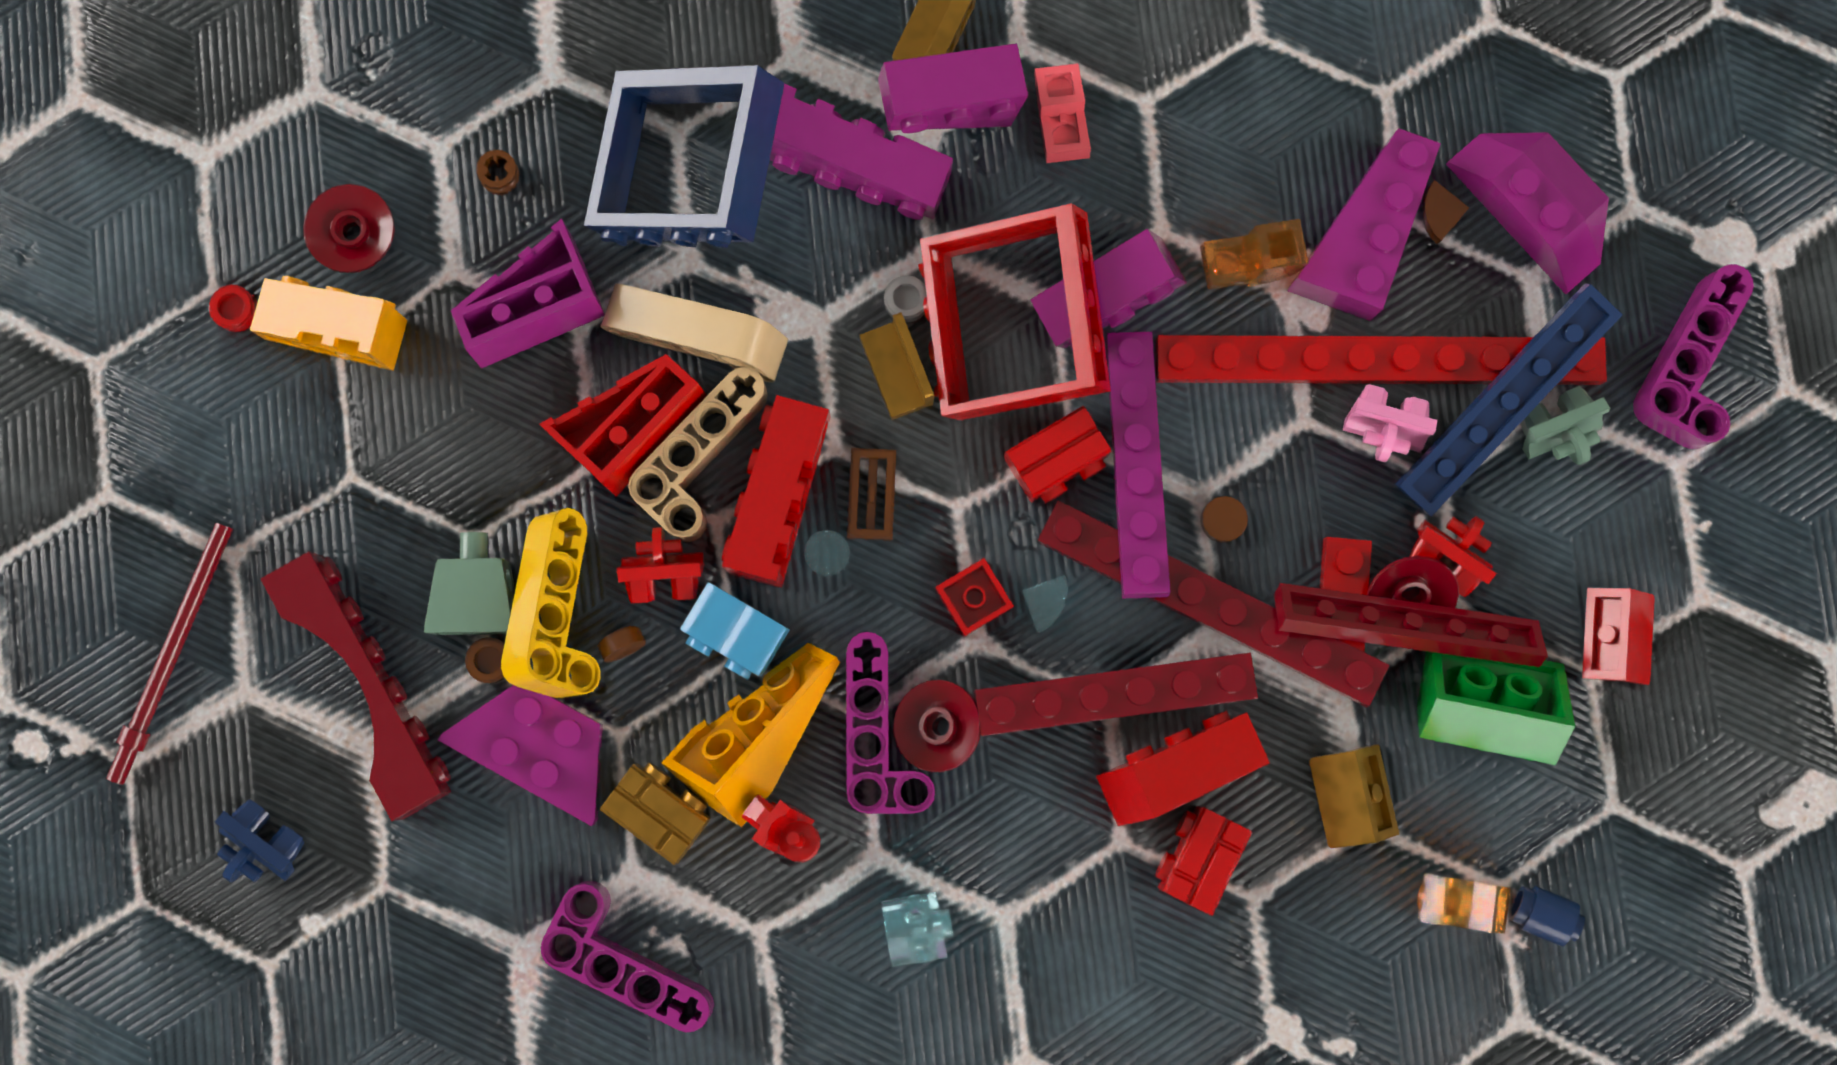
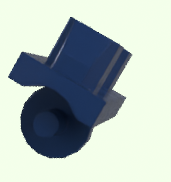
M251 799L236 809L231 816L223 811L214 821L220 827L219 833L240 848L237 852L228 844H225L217 853L219 857L228 863L222 877L229 882L236 881L242 874L251 881L256 882L263 874V870L252 863L254 859L283 881H286L294 872L292 861L297 857L304 845L303 838L289 827L283 825L268 843L256 834L270 819V815Z

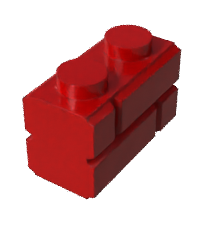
M1081 406L1005 451L1004 459L1031 503L1041 497L1046 504L1068 490L1065 482L1080 474L1085 481L1105 469L1107 466L1103 460L1112 451L1101 432L1097 429L1087 409Z
M1196 806L1194 813L1187 810L1182 816L1175 835L1180 837L1181 840L1174 854L1166 852L1156 870L1155 877L1161 880L1157 888L1213 916L1251 837L1252 831L1202 806Z

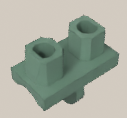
M1578 386L1559 396L1557 405L1562 411V415L1552 418L1544 404L1539 403L1520 423L1526 436L1522 450L1528 459L1552 450L1557 460L1569 456L1577 465L1584 464L1590 460V446L1600 442V437L1596 431L1602 429V416L1609 412L1610 407L1604 397L1593 401L1581 386Z

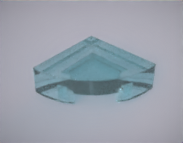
M1065 575L1021 591L1037 634L1048 629L1059 618L1064 609L1068 593Z

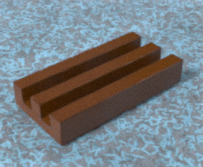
M851 448L847 539L893 541L896 450ZM860 458L869 459L866 529H857ZM878 459H887L884 530H875Z

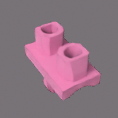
M1368 384L1346 416L1343 431L1363 436V443L1377 446L1375 459L1385 463L1388 461L1392 451L1407 455L1409 450L1421 453L1428 437L1436 432L1437 420L1429 418V402L1420 398L1410 397L1405 398L1400 409L1386 405L1388 392L1385 388Z

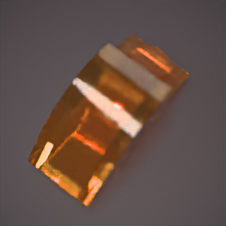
M1300 219L1256 225L1248 235L1206 241L1200 245L1208 290L1246 284L1247 287L1271 283L1298 273L1309 263Z
M1424 873L1423 883L1420 886L1417 898L1418 919H1421L1420 922L1436 925L1457 926L1488 933L1505 934L1511 887Z

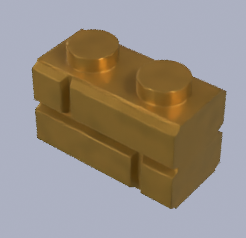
M648 762L645 768L639 764H633L601 806L600 810L666 860L676 865L682 860L711 820V817L704 813L708 805L688 790H685L680 795L666 785L671 777L654 764Z

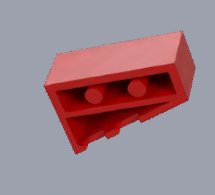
M1225 710L1202 720L1204 729L1192 733L1188 727L1164 738L1165 746L1153 750L1151 745L1143 747L1126 755L1125 757L1128 762L1097 775L1096 778L1117 826L1157 818L1270 764L1248 713L1245 712L1230 717L1228 711Z

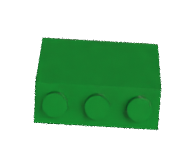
M1426 651L1417 701L1419 738L1513 756L1529 761L1552 765L1557 764L1575 728L1564 664L1545 660L1540 667Z

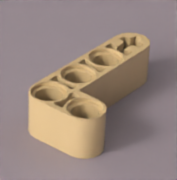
M615 284L601 324L602 329L623 338L729 364L734 369L746 367L747 369L759 372L765 382L772 383L775 382L788 343L786 336L770 323L760 318L624 284Z
M739 367L731 371L634 471L629 479L628 488L634 501L676 539H682L683 542L695 541L703 535L707 526L705 512L684 491L685 488L754 418L767 401L766 385L759 372ZM742 383L744 386L749 387L754 383L752 387L755 395L752 398L746 395L739 398L738 385ZM725 398H727L730 405L734 403L737 411L739 412L736 416H734L729 407L722 402ZM714 413L726 416V425L722 431L715 434L704 431L703 424L706 417ZM686 445L694 448L695 456L690 464L683 467L673 464L672 455L678 447ZM651 478L661 479L663 490L660 496L652 500L643 499L641 495L643 483ZM685 508L694 510L696 522L693 527L686 531L676 530L673 524L676 513Z

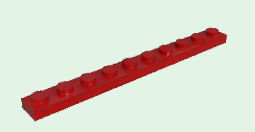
M1158 335L1156 338V383L1490 384L1534 337ZM1602 337L1557 385H1601L1607 382L1605 337Z

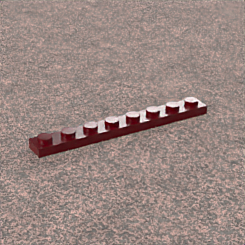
M1058 500L1038 538V543L1121 584L1118 530ZM1168 555L1170 594L1168 597L1149 599L1365 707L1370 706L1390 666L1389 664L1336 638L1279 631L1276 608Z

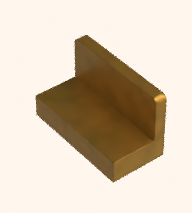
M918 0L893 52V61L952 53L975 7L976 0Z
M902 312L893 315L892 323L859 335L891 420L933 405L934 393Z
M1379 744L1341 753L1317 756L1309 760L1327 844L1330 848L1377 843L1400 835Z

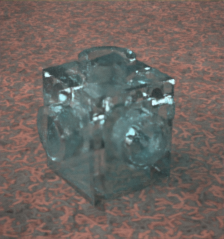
M936 892L920 895L914 894L908 897L881 901L892 967L927 963L932 960L947 958L944 939L953 937L949 909L939 910Z

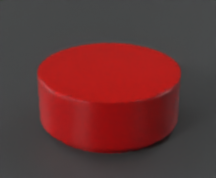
M226 285L219 288L212 295L209 302V313L213 321L222 328L232 332H240L251 327L258 302L255 296L245 288L238 285Z

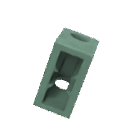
M460 533V559L437 560L424 633L435 636L507 634L515 594L510 562L505 559L488 558V533Z

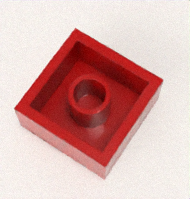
M985 558L935 587L936 592L964 637L1014 607Z

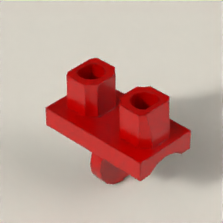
M1475 516L1467 525L1452 517L1447 523L1446 528L1458 536L1456 540L1426 519L1417 528L1419 538L1409 557L1427 556L1440 560L1445 555L1457 564L1451 571L1458 582L1459 594L1466 597L1481 581L1489 584L1497 574L1492 570V564L1468 549L1472 545L1482 553H1485L1492 544L1491 541L1479 534L1485 523L1479 517Z
M663 527L653 528L652 541L636 542L637 555L651 556L622 557L621 567L617 568L618 582H625L630 603L654 601L656 597L654 580L671 579L673 599L697 598L699 580L705 565L704 553H680L683 552L682 539L665 540Z
M758 794L742 814V818L757 829V832L752 837L756 843L794 862L811 860L820 848L821 838L819 832L812 825L815 820L805 812L781 800L778 803H771Z

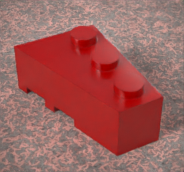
M667 354L616 381V386L594 398L589 396L577 403L578 407L556 419L550 417L539 424L615 496L629 484V479L634 471L707 396L699 383Z

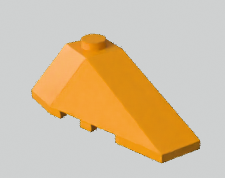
M807 643L765 674L762 681L763 685L743 699L738 694L727 702L730 710L714 722L708 724L704 719L692 728L663 760L662 764L712 809L742 827L747 822L742 818V814L758 794L767 799L773 792L840 661L836 656Z

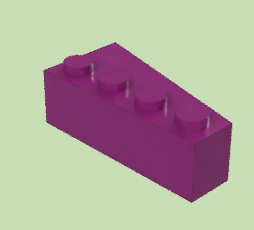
M784 84L770 155V161H773L772 165L776 169L791 175H797L798 171L814 176L816 183L832 190H839V187L842 186L856 191V196L859 199L870 204L880 205L882 201L898 207L899 213L915 220H922L924 216L934 220L952 173L953 158L902 135H895L892 141L884 138L885 132L876 126L877 124L861 117L859 120L855 119L850 123L834 111V105L817 99L815 104H807L794 98L796 88Z
M1398 128L1384 145L1287 291L1371 321L1384 308L1441 143Z

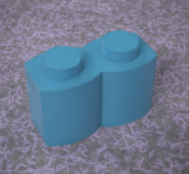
M709 582L680 630L689 635L685 642L686 644L708 657L713 649L729 658L724 666L747 680L752 672L761 677L764 675L790 629Z

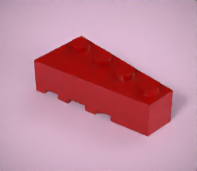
M776 395L773 406H765L759 431L764 432L760 448H753L747 467V474L751 476L746 491H741L734 513V518H737L732 535L727 537L722 553V567L729 574L778 588L783 587L831 415L829 409Z

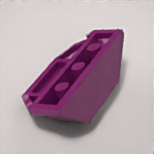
M1548 132L1482 133L1446 163L1450 170L1564 294L1571 291L1601 264L1609 197Z

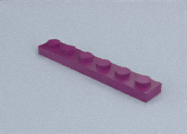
M1152 331L1107 333L1106 353L1111 389L1109 400L1122 599L1168 597L1170 594Z

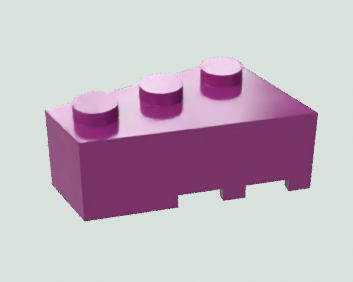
M1017 43L884 62L878 77L888 131L902 130L903 133L907 134L921 132L925 129L1010 127L1028 97Z
M562 219L551 227L553 232L532 249L528 246L519 253L518 257L520 259L500 276L494 274L451 310L466 351L481 369L604 317L605 312L577 245Z
M1148 228L1094 261L1102 328L1108 325L1111 328L1121 325L1135 315L1134 312L1136 310L1165 299L1174 290L1187 284L1162 237ZM1063 279L1033 297L1030 301L1055 346L1064 349L1070 346L1073 351Z

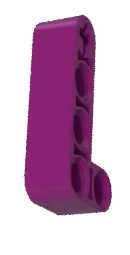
M1737 264L1726 265L1704 277L1697 284L1634 399V414L1640 422L1689 449H1698L1723 439L1730 429V416L1726 409L1698 393L1752 294L1754 288L1753 278L1750 272L1743 266ZM1723 293L1727 296V297H1725V298L1719 300V301L1716 302V303L1714 302V301L1720 299L1721 296L1723 295ZM1698 318L1707 323L1709 336L1704 335L1699 330ZM1677 356L1686 360L1689 369L1688 374L1681 372L1677 367ZM1656 393L1663 396L1667 401L1668 409L1666 413L1657 408L1655 404ZM1696 416L1705 421L1707 425L1706 436L1697 430L1695 426Z
M859 633L851 639L846 652L848 801L854 809L866 814H911L923 812L934 801L935 789L930 778L919 771H889L887 645L882 637L876 633ZM870 641L875 650H881L880 657H875L872 660V674L882 672V681L870 678L854 681V672L864 674L862 659L854 655L855 650L863 649V642ZM867 686L874 687L881 695L879 707L870 713L861 712L855 705L856 693L861 688ZM862 733H874L881 741V750L873 759H864L855 751V741ZM862 779H873L881 787V798L873 805H864L855 796V787ZM908 779H920L926 784L928 790L927 797L922 803L911 805L906 803L901 797V787Z
M586 881L570 888L564 895L543 937L540 948L541 956L545 963L553 969L679 1031L686 1033L694 1032L703 1027L714 1008L713 997L709 990L599 935L598 932L611 904L610 894L601 883ZM581 891H588L597 899V910L592 916L583 915L576 907V899ZM559 934H567L574 939L576 952L572 958H565L558 954L555 948V941ZM600 955H610L618 963V973L615 978L609 979L599 974L596 963ZM649 975L658 980L661 989L659 997L648 999L640 994L638 980L641 976ZM673 986L678 991L672 998L686 1003L690 997L697 999L696 1008L702 1014L695 1013L692 1018H687L683 1015L686 1008L684 1005L673 1000L668 1008L662 1006V1003L671 994Z

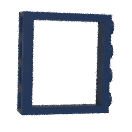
M758 65L616 71L584 226L600 233V239L603 242H615L621 246H626L628 240H635L638 243L654 247H660L662 241H670L684 247H697L699 241L721 248H728L731 242L753 243L785 83ZM739 102L717 214L625 213L647 104Z

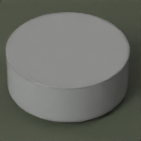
M900 276L893 279L886 287L884 293V304L888 314L893 318V315L902 312L906 323L914 322L924 315L923 301L927 297L926 286L921 280L913 276Z

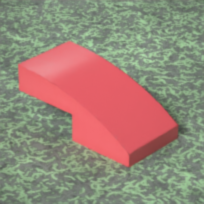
M1079 64L1035 68L1037 102L1046 164L1090 158L1091 146L1084 112L1085 97Z

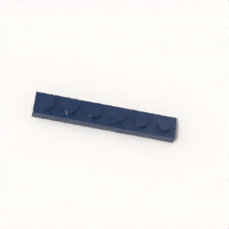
M1584 284L1395 485L1425 514L1432 517L1623 314L1591 284Z

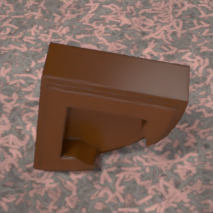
M1436 180L1429 185L1422 200L1426 232L1438 245L1469 209L1467 205Z

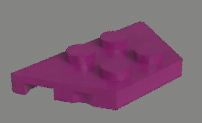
M512 685L440 735L438 741L586 824L594 826L598 820L596 808L598 783H600L601 764L599 763V754L602 747L603 724L562 701Z

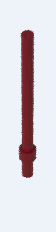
M219 523L214 525L129 725H123L116 743L120 746L106 777L111 782L124 785L138 751L144 752L151 735L147 730L233 532V529Z

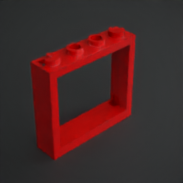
M1070 203L920 239L923 263L918 264L922 277L925 279L927 297L924 298L923 309L926 319L931 326L932 341L929 343V356L932 364L936 367L938 385L934 388V396L939 397L941 416L960 421L1111 392L1088 214L1086 211ZM1058 233L1077 380L969 401L952 257Z

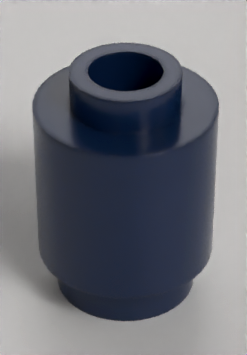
M1521 886L1511 905L1509 920L1518 923L1520 930L1563 947L1569 940L1575 942L1579 938L1584 927L1585 916L1580 914L1579 903L1534 886L1532 889Z

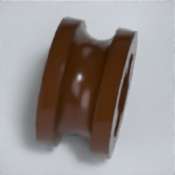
M503 150L486 152L480 157L476 166V173L482 186L492 194L503 195L509 193L516 187L519 181L520 173L515 160L509 153ZM500 163H504L507 176L502 180L496 176L495 181H492L489 168L493 164L500 168Z

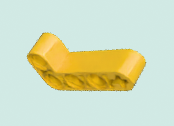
M565 508L537 516L528 526L501 659V670L509 683L553 698L588 694L596 689L600 681L601 671L594 657L566 647L587 537L585 519L575 509ZM539 614H540L541 619H542V625H541L540 620H539ZM530 657L532 658V661H533V669L531 668V665H530Z

